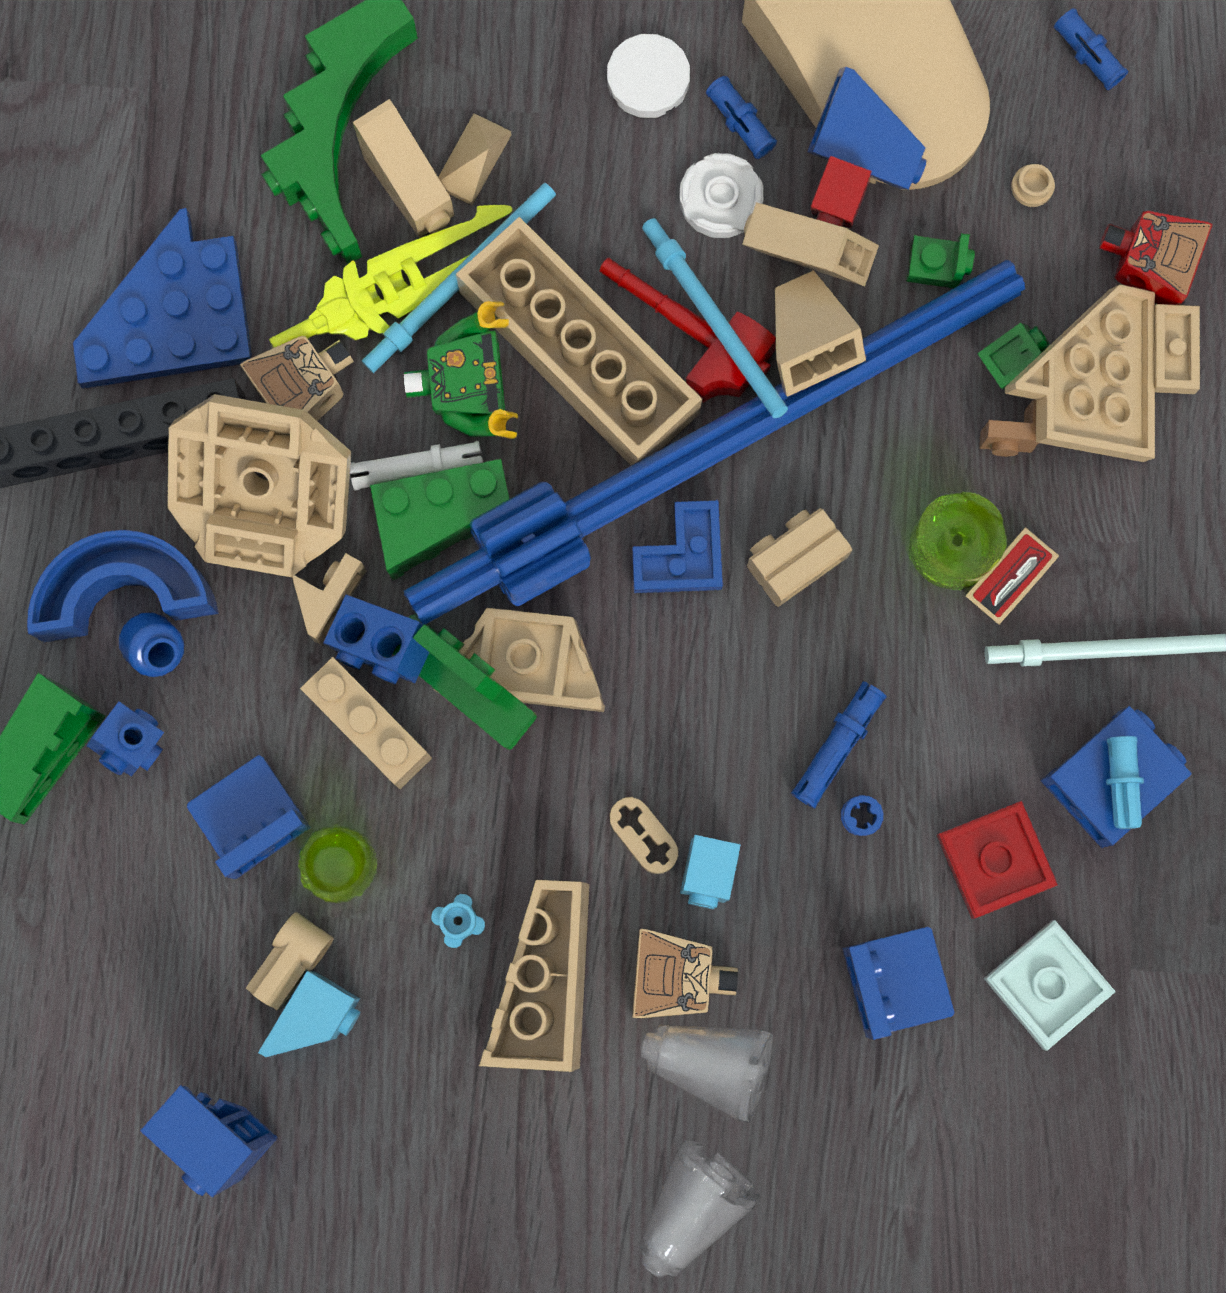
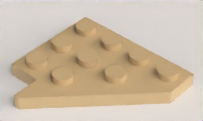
M1121 284L1109 289L1005 387V394L1036 400V443L1140 462L1155 458V292Z

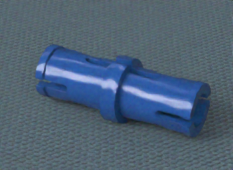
M1076 9L1069 10L1055 23L1054 29L1063 36L1077 53L1075 59L1080 65L1085 63L1103 83L1106 90L1115 87L1128 74L1129 71L1119 63L1105 46L1107 40L1102 34L1096 35L1078 15ZM1080 36L1084 39L1086 44L1096 53V55L1101 59L1102 62H1100L1095 56V54L1085 45V43L1080 39Z
M727 76L718 78L707 88L706 95L711 98L727 119L725 125L731 132L738 133L755 158L760 159L776 146L777 140L772 137L756 116L757 109L751 102L746 103Z

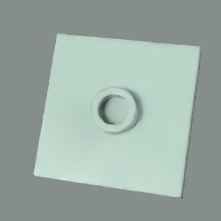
M1051 920L984 977V980L1045 1051L1049 1050L1116 992L1056 920Z

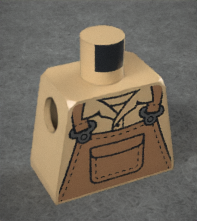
M300 336L250 358L240 365L265 403L305 410L318 421L344 395L333 375L354 361L340 340L317 353L307 337Z
M640 929L632 1017L649 1018L708 1012L709 993L736 995L738 968L712 966L711 946L647 929Z

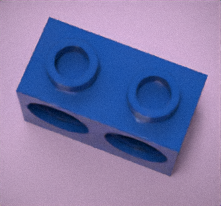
M345 595L323 642L338 652L335 658L337 661L357 670H360L362 664L373 667L371 672L373 675L393 684H396L399 678L415 684L429 654V651L413 639L423 626L422 623L349 595ZM365 630L363 637L356 642L358 635ZM401 644L399 652L392 657V653L396 646Z

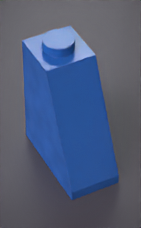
M848 67L840 68L807 152L825 160H829V157L833 156L872 171L871 178L909 190L911 183L917 184L927 162L926 159L922 158L926 147L857 72Z

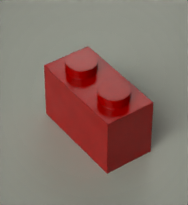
M830 156L811 204V212L817 216L816 220L851 229L869 185L872 171Z

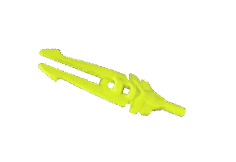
M509 205L477 206V213L470 221L419 238L367 260V274L361 278L358 276L355 261H351L343 269V279L333 276L325 283L324 297L309 318L270 338L269 341L272 347L275 348L300 336H306L308 339L314 335L326 333L331 335L344 334L353 340H359L368 336L369 329L378 334L384 333L390 326L379 315L388 312L399 319L413 311L467 257L426 278H423L416 262L509 215L512 212V207ZM401 270H404L407 274L410 286L404 281ZM375 284L381 289L384 297L383 300L377 294Z

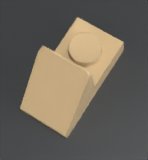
M345 553L340 563L334 561L327 570L323 579V584L326 585L323 591L295 575L292 576L307 633L320 645H323L345 595H353L367 571L361 561Z

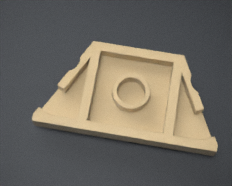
M486 608L475 624L472 636L464 640L463 643L465 645L460 652L469 659L475 653L495 669L491 677L522 703L604 712L605 705L577 621L573 617Z

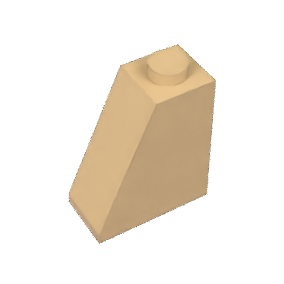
M388 99L355 120L353 125L364 160L420 238L428 232L433 234L445 228L450 222V218L455 216L449 194L391 100Z
M757 202L753 213L746 220L744 226L745 237L742 243L760 253L864 287L879 247L876 243L847 228Z
M814 270L775 288L776 361L783 392L787 397L866 361L861 328Z

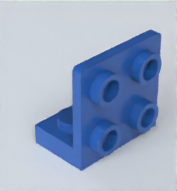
M260 755L187 804V809L220 857L215 863L225 877L232 879L239 878L311 828L265 758Z
M930 927L842 948L866 1038L875 1040L891 1036L893 1031L954 1015L952 1001L934 935Z

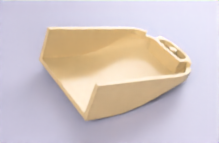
M745 0L742 23L816 128L839 69L848 67L857 72L926 147L922 158L927 160L924 172L917 184L911 183L909 190L929 187L950 178L959 172L973 157L987 128L990 98L983 73L950 0ZM874 178L870 179V183L876 184V181L881 182Z

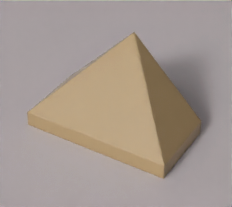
M473 114L438 177L447 193L473 205L510 139L511 131Z

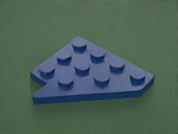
M187 208L180 209L73 342L77 380L81 388L240 365L252 358L237 242L234 236L194 242L190 214Z

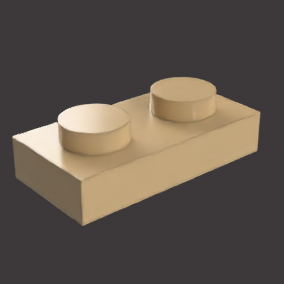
M1156 304L1155 392L1195 394L1200 389V306Z

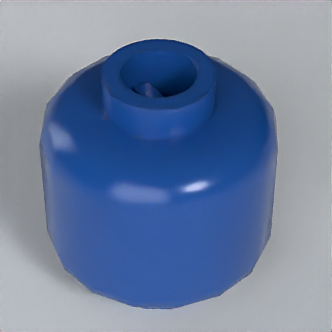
M152 612L140 613L130 618L123 626L119 634V649L123 658L139 674L159 677L173 671L180 664L184 655V640L181 633L164 616Z

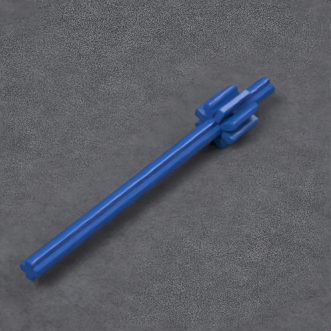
M1005 260L863 338L866 361L788 397L783 392L782 383L774 388L788 407L787 412L779 418H773L757 396L566 502L563 501L558 492H554L549 483L542 481L472 519L470 522V532L479 550L404 590V595L418 621L424 625L496 585L499 586L503 594H506L508 600L513 605L520 606L590 566L591 556L587 545L582 540L584 536L1021 295V291L1025 290L1023 277L1016 273L1015 265L1011 261Z

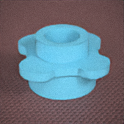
M466 894L457 895L453 903L448 904L444 908L437 907L432 912V922L440 926L445 935L444 943L451 948L461 946L463 939L472 934L479 935L485 928L484 919L475 914L472 908L473 901ZM458 916L463 920L461 925L454 923V919Z

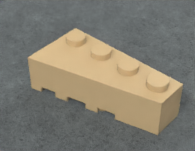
M535 881L518 937L519 943L513 962L509 966L505 980L507 982L499 1008L496 1009L491 1026L493 1028L479 1066L568 1072L580 1069L589 884L571 881Z

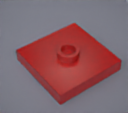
M1022 801L936 835L971 919L978 918L1058 885Z

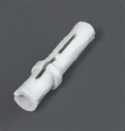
M474 441V443L441 448L438 444L432 445L429 451L358 463L351 462L350 474L369 473L366 476L351 478L353 488L356 491L378 483L482 463L483 458L481 456L464 459L465 456L482 453L479 441Z

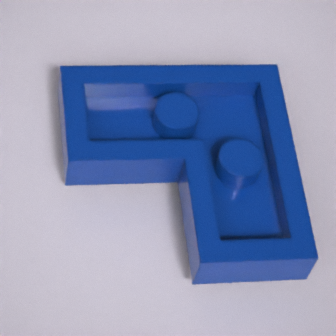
M718 500L675 502L676 545L632 547L634 593L722 590Z

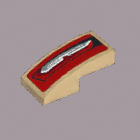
M1025 527L966 594V597L1000 625L1055 562L1059 554Z

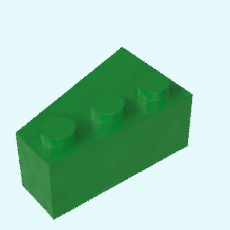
M501 459L370 485L386 570L392 581L405 575L404 572L428 559L429 561L437 557L441 551L455 543L472 537L470 532L471 520L509 500Z

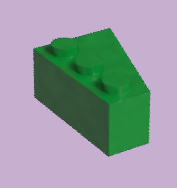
M40 673L36 675L0 735V814L11 822L23 825L26 824L106 717V715L71 690Z

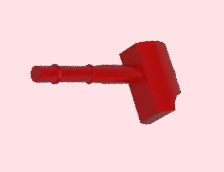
M607 258L602 263L599 270L600 273L617 283L618 287L624 288L655 309L656 313L659 312L673 325L708 348L686 377V383L702 398L703 403L712 397L720 395L735 397L742 395L749 386V382L706 320L685 306L668 298V295L662 294L631 273L630 269H625L612 259ZM736 312L729 321V324L766 375L771 367V364L767 361L776 350V337L755 320L740 312Z

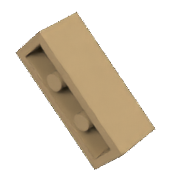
M334 657L300 688L399 789L432 759L415 739Z

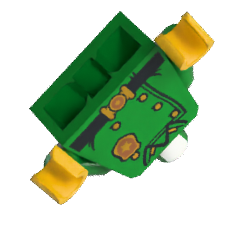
M486 301L482 303L478 312L459 320L437 337L434 347L427 349L428 370L404 372L407 398L431 395L432 408L436 415H441L446 425L470 437L497 435L514 439L517 436L516 432L506 430L508 419L512 417L518 418V414L505 410L499 339L496 331H489L491 328H506L509 325V319H495L496 309L504 306V302Z

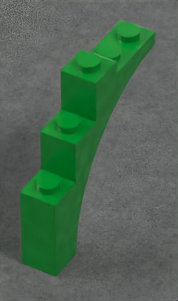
M365 0L305 35L310 53L305 55V58L315 76L283 95L288 108V112L284 113L283 116L294 136L261 155L267 169L261 175L274 197L281 193L289 206L299 202L311 222L318 219L325 231L320 233L325 245L333 256L340 253L347 265L351 261H357L362 258L358 242L345 218L340 201L338 165L342 138L352 110L370 80L393 56L418 39L414 18L402 0Z

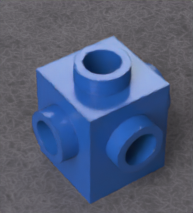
M118 701L86 746L101 756L99 762L108 770L117 775H122L125 772L132 777L139 766L148 771L162 752L163 748L156 743L164 732L157 728L159 723L150 714L141 709L132 711ZM125 739L130 740L133 745L128 744Z

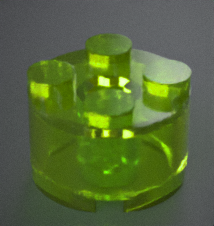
M972 492L946 494L938 497L928 505L912 529L909 541L910 560L918 572L927 581L936 586L952 590H962L976 584L997 565L1006 549L1007 535H1005L1004 520L1000 511L988 499ZM956 534L963 538L959 547L952 543Z

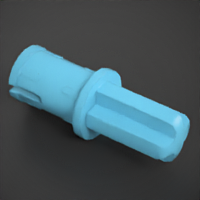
M1134 736L1107 739L1110 779L1106 780V785L1111 786L1114 825L1119 829H1135L1142 824L1139 784L1144 783V778L1139 777L1137 737Z

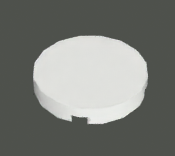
M639 34L626 39L613 51L607 64V87L610 94L612 93L620 108L639 118H657L665 115L666 111L671 110L674 106L676 108L683 102L689 89L690 65L684 51L672 40L658 34Z
M714 153L705 156L704 160L696 164L694 163L687 169L680 184L679 206L685 220L697 232L712 238H730L744 233L746 220L753 213L756 202L763 204V184L760 176L758 178L757 174L753 171V167L745 159L733 154Z

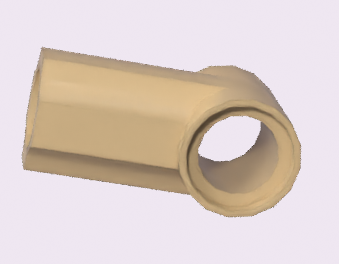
M295 912L276 935L272 943L273 950L249 982L246 989L266 1005L275 1010H280L305 973L312 971L320 962L334 938L298 912Z

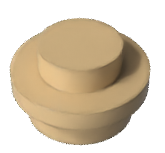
M1039 164L1026 165L1020 168L1014 175L1011 183V190L1015 199L1028 207H1038L1045 204L1051 198L1055 189V182L1051 172L1045 166Z

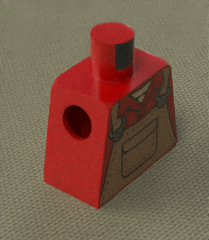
M1143 211L1133 224L1131 231L1108 224L1102 236L1099 249L1121 256L1114 276L1119 283L1155 292V303L1181 305L1189 294L1213 224L1158 212Z

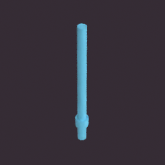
M543 183L400 324L394 322L383 333L385 338L362 360V363L374 373L397 350L402 352L413 341L411 336L459 290L456 273L518 217L527 224L556 196L554 190L547 183Z
M653 218L646 221L642 229L656 248L655 255L664 269L672 271L771 416L779 418L784 415L788 407L685 261L686 253L675 239L668 237L657 219Z

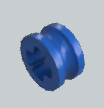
M856 796L844 803L841 809V821L848 832L858 836H867L880 828L883 822V810L876 799L870 796ZM859 803L868 805L867 812L873 815L871 824L869 822L864 823L865 829L856 827L857 819L850 816L853 807L854 809L860 808Z

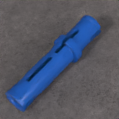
M862 681L843 714L838 713L833 720L836 725L810 763L801 780L792 790L791 794L806 805L808 804L813 809L816 808L823 793L834 779L852 748L859 739L863 740L867 735L866 727L887 697L882 691L873 685L869 687L867 682Z

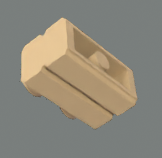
M821 508L811 515L806 509L801 511L785 524L788 528L786 533L776 540L770 534L750 549L753 556L749 558L747 567L777 607L847 559L852 552L850 544Z

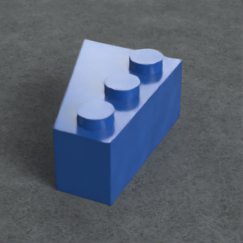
M180 1085L140 1131L185 1172L181 1177L188 1187L201 1196L207 1192L211 1197H214L241 1181L278 1137L245 1107L223 1099H219L214 1106L208 1103L212 1099L208 1094L200 1092L195 1097L188 1087Z

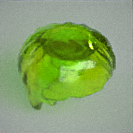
M338 824L331 827L324 826L312 833L299 852L298 868L303 888L311 891L316 897L323 899L325 902L342 903L352 900L355 896H361L370 886L377 872L376 852L374 847L371 846L370 840L363 833L351 827Z

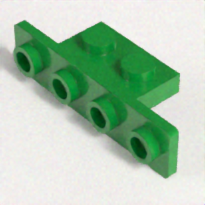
M410 615L409 618L418 621L416 615ZM424 624L413 637L416 642L429 651L419 676L508 750L513 749L536 720V713L491 677L495 669L475 653L470 659L461 653L460 650L465 644L445 628L438 634L430 626ZM401 644L396 646L392 653L393 655L399 652Z

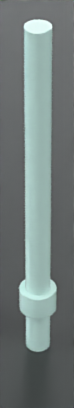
M1226 634L1041 643L1039 639L1020 640L1019 645L986 646L984 655L986 664L1020 662V665L1024 667L1040 666L1042 661L1223 652L1226 651Z

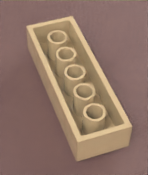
M520 217L456 273L460 294L477 311L480 305L486 301L504 302V306L496 309L495 319H509V325L506 328L495 329L631 466L663 449L700 414L702 398Z

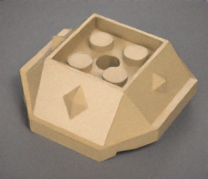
M214 394L175 419L169 427L168 509L181 528L196 543L194 547L205 562L292 577L306 567L307 563L342 539L346 531L351 451L305 410ZM255 472L262 473L268 480L261 479Z

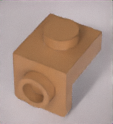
M1033 399L1025 409L1024 423L988 420L980 432L979 449H990L992 454L1004 457L1015 456L1018 452L1031 453L1039 444L1036 443V400Z

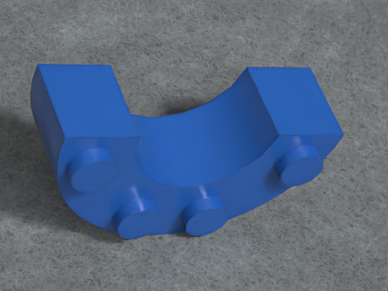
M115 530L83 538L70 545L52 560L40 576L33 590L28 608L27 628L28 634L42 642L88 635L89 617L96 603L110 591L126 585L144 586L153 590L158 595L163 612L175 621L219 614L213 591L207 580L175 547L162 539L146 533Z

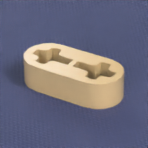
M628 797L617 801L610 813V825L615 834L647 872L663 874L669 871L675 865L678 858V847L673 838L641 800ZM626 807L629 811L636 808L639 809L641 815L638 817V823L645 832L639 836L629 825L621 828L618 824L622 819V815L619 812L621 808ZM647 836L657 846L663 843L668 845L669 850L665 855L668 862L662 866L658 861L652 864L647 861L646 857L649 855L650 850L643 842V839Z

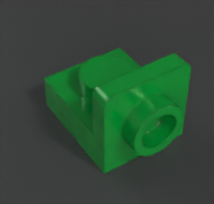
M961 233L957 242L914 235L911 243L906 282L953 289L958 287L963 276L970 275L973 268L975 250L968 249L970 234Z
M1019 323L977 354L1000 388L1005 389L1050 343L1037 326L1030 329L1028 325Z

